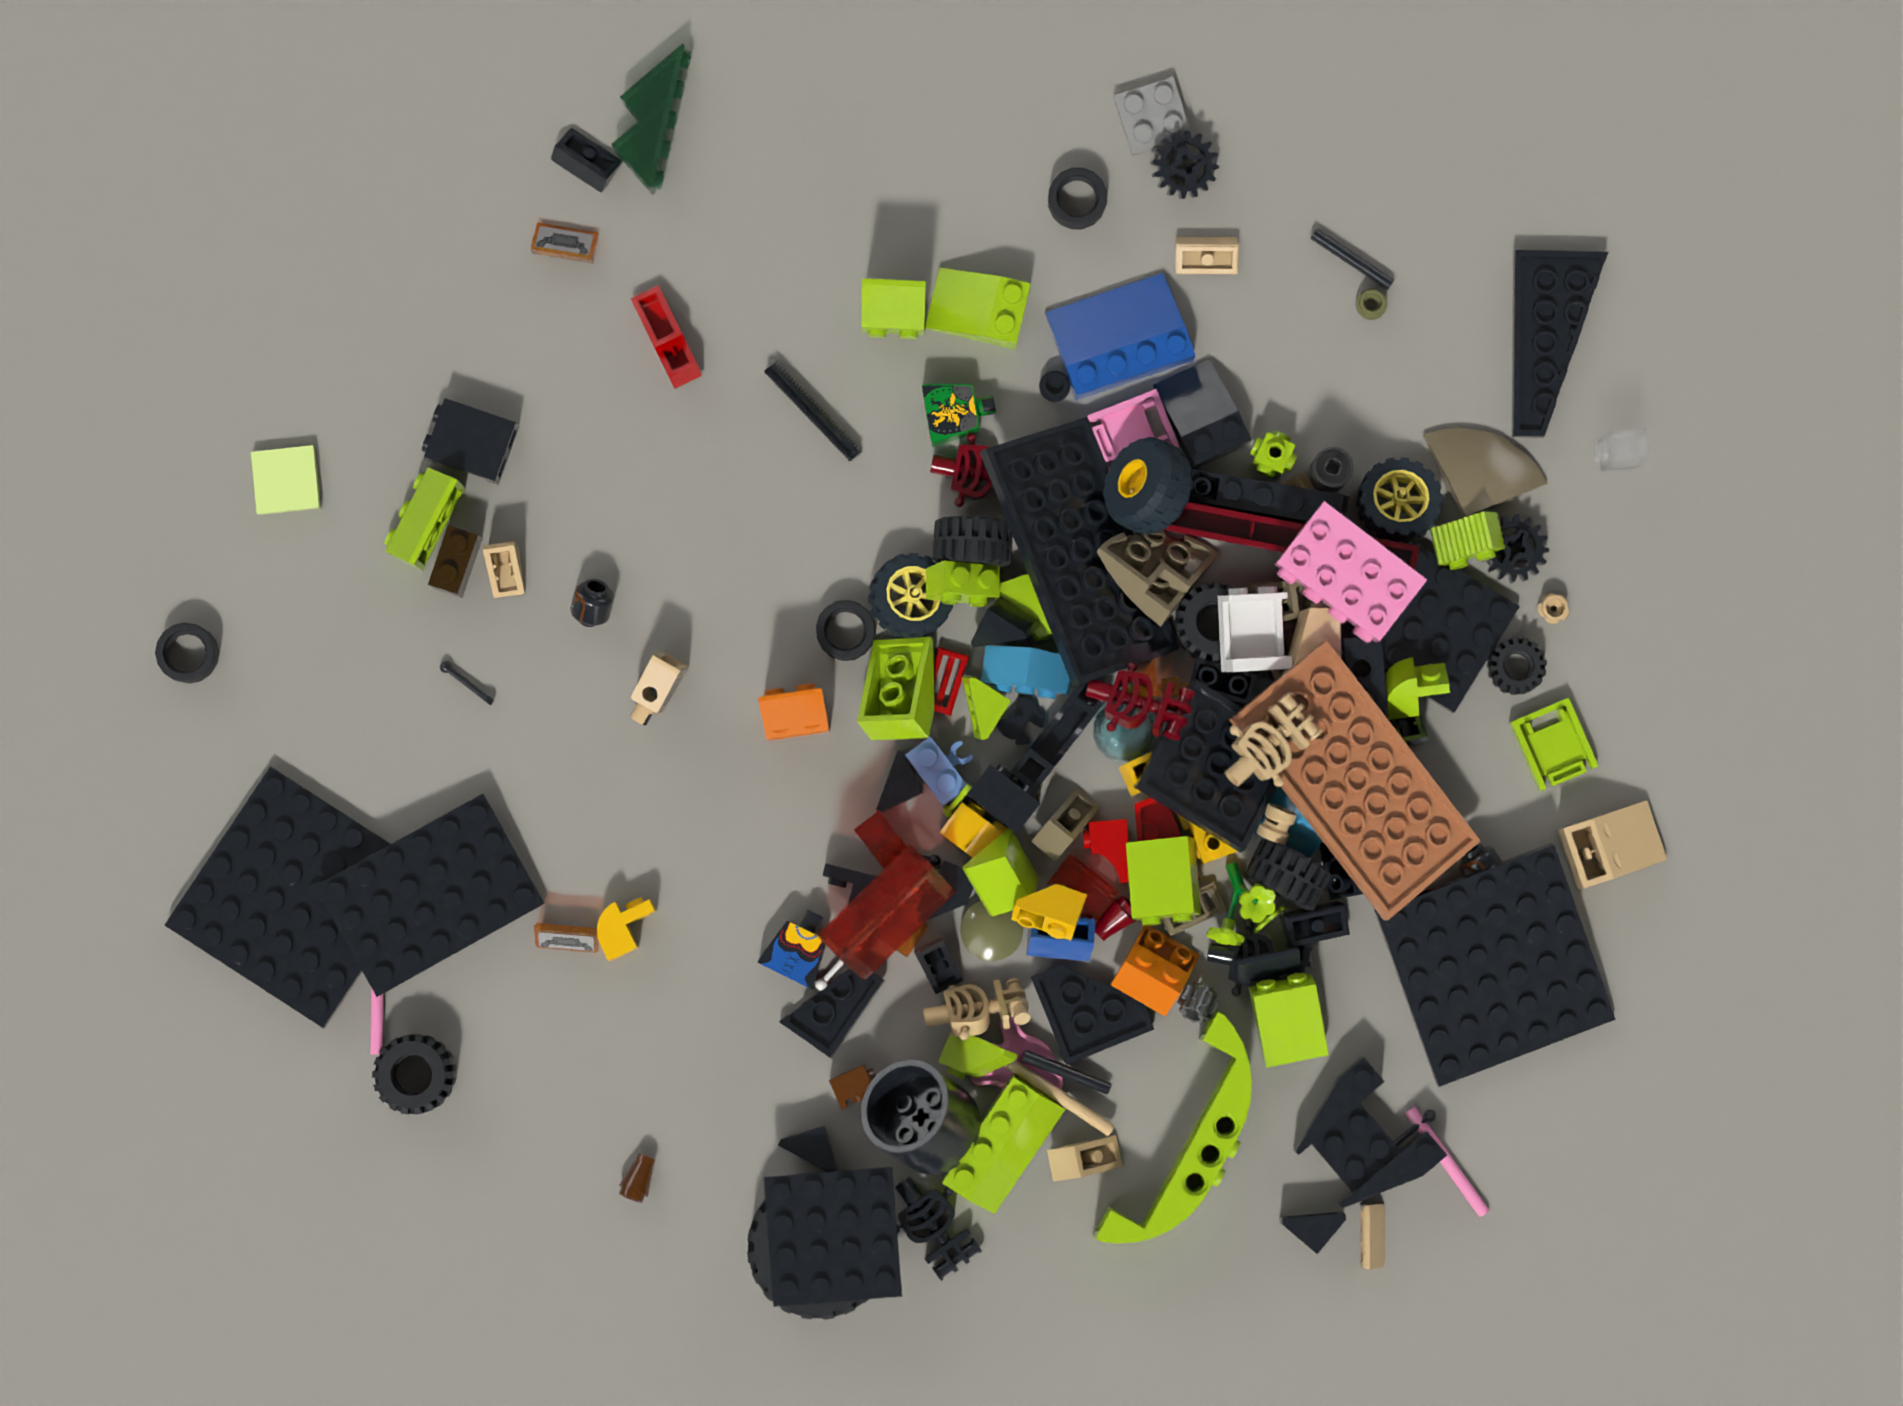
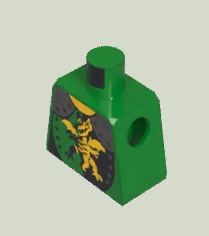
M973 384L922 385L932 447L963 438L969 433L979 432L980 424L978 417L996 414L993 395L975 398Z

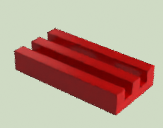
M939 647L934 662V685L943 655L949 656V660L934 704V712L951 716L969 656ZM955 659L961 660L948 706L947 708L942 707V701Z

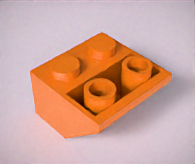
M1150 925L1143 926L1119 967L1111 986L1166 1017L1181 994L1198 960L1199 954Z

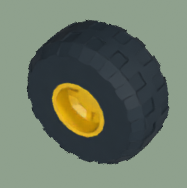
M1154 437L1139 439L1123 448L1115 460L1112 461L1104 481L1103 496L1106 501L1105 505L1113 520L1121 526L1141 534H1154L1172 525V522L1180 517L1184 507L1188 504L1193 487V473L1185 453L1174 445Z

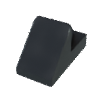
M826 863L822 875L829 878L828 884L846 888L847 882L853 884L847 906L848 909L883 888L887 883V878Z

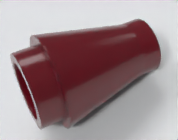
M1122 895L1118 900L1114 898L1095 924V933L1103 941L1136 922L1135 919H1132L1131 902Z

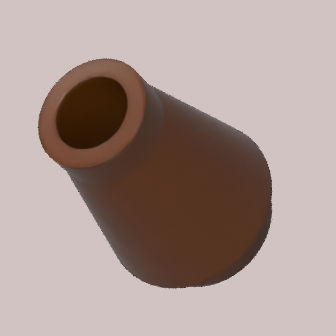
M638 1153L636 1160L619 1184L621 1187L619 1195L642 1203L644 1197H648L653 1166L656 1160Z

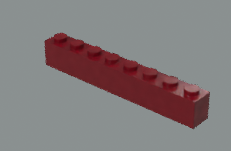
M1188 502L1180 517L1164 530L1284 553L1305 524ZM1372 537L1408 566L1416 570L1420 546Z

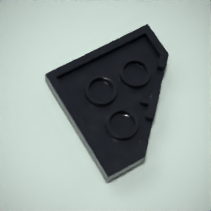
M1061 965L1031 976L1066 1065L1154 1030L1145 1005L1118 989Z

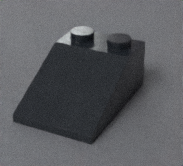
M1210 359L1153 385L1154 389H1157L1167 417L1183 452L1187 456L1191 469H1196L1249 445L1252 440L1235 403Z

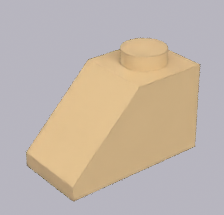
M1117 1135L1047 1150L1053 1181L1081 1178L1123 1166Z

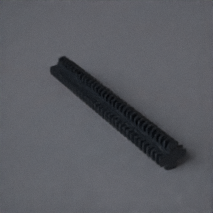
M777 361L764 371L771 378L770 380L789 397L792 403L794 402V405L813 422L816 428L821 430V433L838 448L843 456L848 458V461L854 460L862 453L859 452L861 448L857 449L858 445L854 446L855 442L852 444L853 440L849 441L850 437L846 438L847 434L843 435L844 431L841 433L842 428L838 430L839 425L835 427L837 423L832 424L834 420L830 421L831 417L827 418L828 414L825 416L826 412L822 413L823 409L819 410L820 406L816 407L818 403L814 405L815 400L811 402L812 397L808 399L810 395L806 396L807 392L803 393L804 389L800 390L801 386L798 388L799 384L795 385L796 381L792 382L794 378L789 379L791 375L787 377L788 372L784 374L785 369L782 371L783 367L779 368L780 364L776 365Z

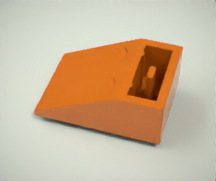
M815 683L796 686V692L785 693L783 688L769 689L764 691L765 696L758 697L767 741L830 732L825 695L822 688H816Z

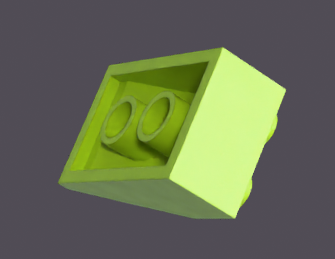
M939 268L925 329L1016 350L1031 283L996 275Z
M862 278V332H867L868 337L886 338L887 333L899 334L900 339L915 340L918 339V335H924L926 281Z
M931 637L874 640L857 723L872 741L929 738L934 714L933 639Z

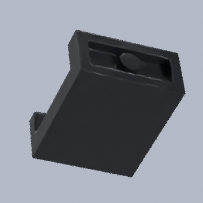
M444 398L443 404H438L433 414L432 422L436 424L432 435L427 434L422 446V451L425 452L424 458L427 461L437 462L499 485L519 425L514 421Z

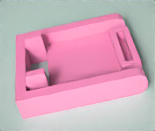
M1157 389L1087 416L1090 423L1097 420L1101 421V424L1092 427V430L1106 463L1115 460L1118 453L1123 448L1129 446L1130 443L1139 439L1154 437L1145 415L1146 411L1156 408L1166 433L1157 439L1166 441L1179 448Z

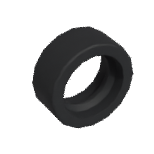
M1070 168L1062 171L1053 180L1048 192V207L1052 217L1060 225L1069 229H1085L1094 225L1102 217L1107 204V190L1103 180L1095 172L1086 168ZM1083 181L1093 188L1096 195V203L1088 214L1072 216L1062 209L1059 203V194L1067 183Z
M850 600L836 601L827 606L819 615L816 624L817 640L823 651L830 657L841 661L856 660L865 655L872 647L876 635L875 623L870 612L860 603ZM849 612L855 614L864 625L863 639L857 646L851 649L836 647L828 637V624L839 613Z
M184 622L172 625L162 633L157 641L155 655L157 664L165 675L175 681L191 684L200 682L211 675L218 663L219 650L217 641L209 631L197 624ZM193 635L204 644L206 651L205 659L201 666L193 671H180L170 661V646L179 636Z

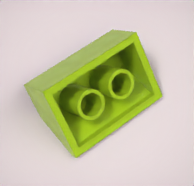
M429 467L425 474L421 472L413 485V489L416 490L411 501L406 500L399 512V517L402 519L396 529L392 528L389 531L384 545L387 546L386 553L421 571L424 570L465 490V487L457 479Z

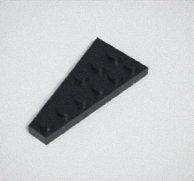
M1515 250L1513 252L1512 438L1545 437L1557 402L1556 400L1567 374L1571 357L1576 348L1608 252Z

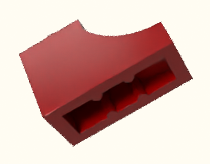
M1127 819L1088 822V829L1082 830L1084 848H1090V855H1100L1111 864L1117 875L1118 884L1129 883L1126 843L1129 842Z

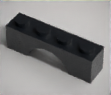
M1089 682L1075 688L1046 728L1011 770V773L1014 775L1013 778L1022 785L1026 784L1036 792L1104 705V701L1086 696Z

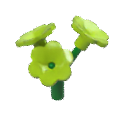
M1233 862L1225 867L1234 889L1227 918L1223 919L1221 928L1210 927L1206 932V937L1222 945L1241 946L1245 937L1233 931L1235 926L1233 918L1238 898L1242 905L1240 915L1244 919L1251 918L1253 922L1259 923L1253 931L1255 934L1286 907L1282 905L1276 909V905L1273 902L1275 892L1270 888L1264 889L1262 885L1256 884L1248 890L1237 863Z

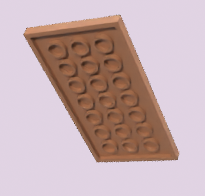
M1323 641L1229 720L1233 725L1239 726L1241 731L1248 725L1257 722L1267 723L1276 729L1279 725L1266 710L1270 706L1277 704L1286 715L1288 711L1282 704L1279 705L1277 701L1289 691L1298 704L1302 703L1304 705L1301 713L1304 716L1311 714L1314 717L1312 721L1323 731L1312 741H1309V736L1303 729L1300 731L1310 743L1306 749L1299 750L1289 737L1285 739L1290 747L1292 760L1287 768L1278 773L1284 780L1281 788L1382 919L1389 920L1481 840L1330 643ZM1295 716L1291 722L1296 725L1299 720ZM1254 731L1255 733L1262 735L1264 738L1269 737L1263 731ZM1248 739V741L1253 743L1256 747L1258 746L1256 743ZM1275 748V750L1277 751V753H1278V755H1279V757H1280V753H1279L1278 748Z

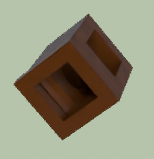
M863 1064L829 1080L841 1109L848 1107L846 1101L852 1099L854 1104L863 1100L866 1089L876 1076L873 1068L867 1070Z

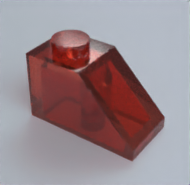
M879 810L854 829L857 836L893 882H896L919 864Z

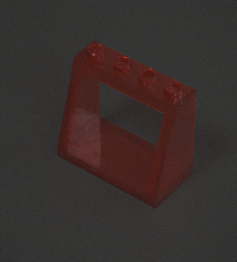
M910 844L817 936L842 962L865 981L956 891Z

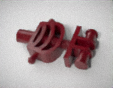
M974 433L967 435L968 445H959L956 459L933 454L930 473L953 477L951 491L959 494L954 501L957 507L964 505L965 497L973 500L982 499L992 487L987 469L982 466L980 454L982 450L989 447L975 445L976 435ZM969 452L975 455L976 466L970 464ZM962 457H964L965 463L963 464L961 462ZM961 475L962 477L960 481H957L958 476ZM967 477H973L971 485L968 488H963ZM979 479L988 481L981 491L973 492L978 485Z
M1134 662L1128 664V671H1118L1114 684L1096 679L1089 681L1086 696L1107 702L1105 718L1110 720L1106 725L1108 731H1115L1117 724L1127 729L1137 728L1147 719L1151 711V713L1157 714L1153 725L1154 736L1159 737L1165 722L1169 726L1165 730L1164 736L1172 740L1180 739L1181 728L1187 724V719L1183 717V714H1190L1192 709L1190 702L1195 696L1193 690L1181 687L1178 691V700L1172 699L1175 683L1168 682L1162 701L1154 700L1151 678L1144 673L1135 672L1137 665ZM1128 683L1134 686L1133 694L1128 692ZM1140 685L1147 689V697H1141ZM1137 708L1139 710L1142 709L1138 714L1132 716ZM1168 710L1175 711L1176 714H1175V713L1168 712Z

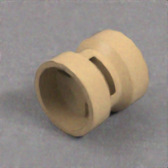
M1268 803L1264 812L1266 818L1263 823L1259 824L1256 833L1270 841L1285 845L1289 837V826L1294 824L1297 814L1284 807Z

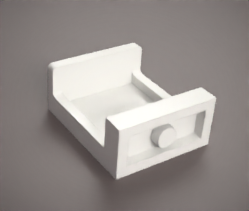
M1277 586L1258 587V594H1248L1247 588L1228 589L1229 595L1218 596L1221 672L1292 668V656H1284L1282 599H1288V592L1277 593Z

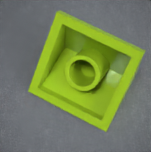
M1009 828L962 867L991 916L1013 911L1017 899L1036 892L1039 877L1013 831Z

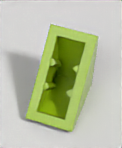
M962 676L974 738L979 740L988 739L1011 700L975 677Z

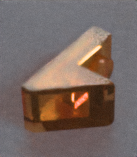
M1155 659L1142 672L1151 678L1153 699H1163L1168 682L1175 683V691L1172 698H1178L1179 689L1181 687L1187 688L1188 682L1180 683V677L1161 678V684H1156ZM1131 684V686L1128 688V692H1131L1133 694L1134 686ZM1140 685L1141 697H1147V689Z

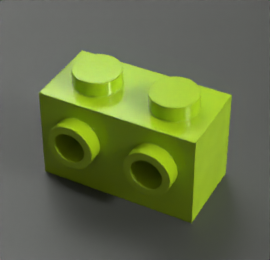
M942 561L925 569L927 600L942 601L943 604L969 603L971 607H984L988 605L989 601L1000 597L999 566Z

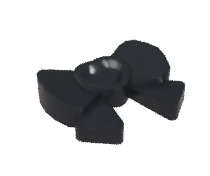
M1019 697L1016 709L1006 719L998 721L996 727L1004 737L1011 740L1015 739L1016 745L1029 744L1030 740L1021 727L1025 726L1026 722L1029 721L1043 728L1044 714L1038 713L1036 705L1031 700Z

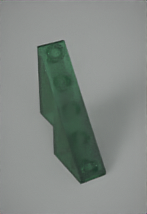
M683 43L620 96L623 106L637 120V123L611 145L614 152L652 195L656 192V189L661 190L663 186L665 171H661L663 159L668 160L672 142L667 140L669 130H675L678 111L674 110L676 99L681 100L683 97L685 81H681L683 69L688 70L691 62L692 51L686 50Z

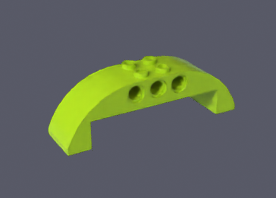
M1215 1011L1211 1019L1208 1020L1199 1040L1232 1058L1142 1224L1108 1206L1093 1233L1095 1239L1104 1243H1136L1164 1234L1187 1219L1202 1203L1212 1185L1218 1187L1226 1172L1222 1168L1227 1157L1233 1159L1241 1145L1237 1138L1247 1118L1252 1091L1250 1062L1244 1044L1225 1015ZM1227 1116L1231 1122L1230 1128L1225 1133H1219L1216 1129V1123L1219 1118ZM1207 1145H1214L1216 1153L1213 1159L1209 1161L1202 1160V1149ZM1192 1173H1198L1201 1180L1200 1184L1194 1189L1187 1188L1186 1178Z

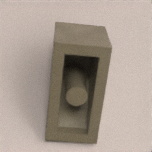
M1075 788L1031 842L1056 861L1100 807L1078 788Z

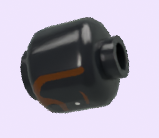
M589 579L576 586L570 607L572 616L586 627H594L606 623L609 620L614 602L613 591L605 582L598 579Z
M1478 844L1461 857L1462 862L1459 865V870L1465 876L1502 862L1492 846L1483 847L1482 844Z

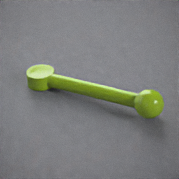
M969 783L965 785L950 805L944 806L943 814L946 817L952 816L956 806L970 791L972 786Z

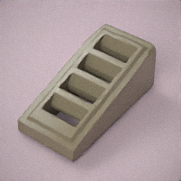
M1214 882L1199 888L1200 905L1204 911L1203 915H1192V921L1181 922L1182 924L1178 926L1173 922V918H1162L1169 937L1227 911ZM1209 892L1216 909L1210 911L1203 893Z

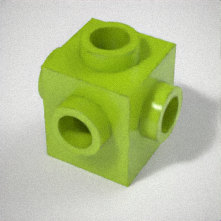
M1274 431L1271 434L1267 432L1263 439L1257 437L1250 454L1255 456L1251 465L1256 467V471L1263 476L1272 479L1274 476L1280 478L1284 470L1291 471L1298 455L1292 453L1296 445L1291 443V438L1284 433ZM1274 448L1281 451L1280 457H1272L1269 450Z

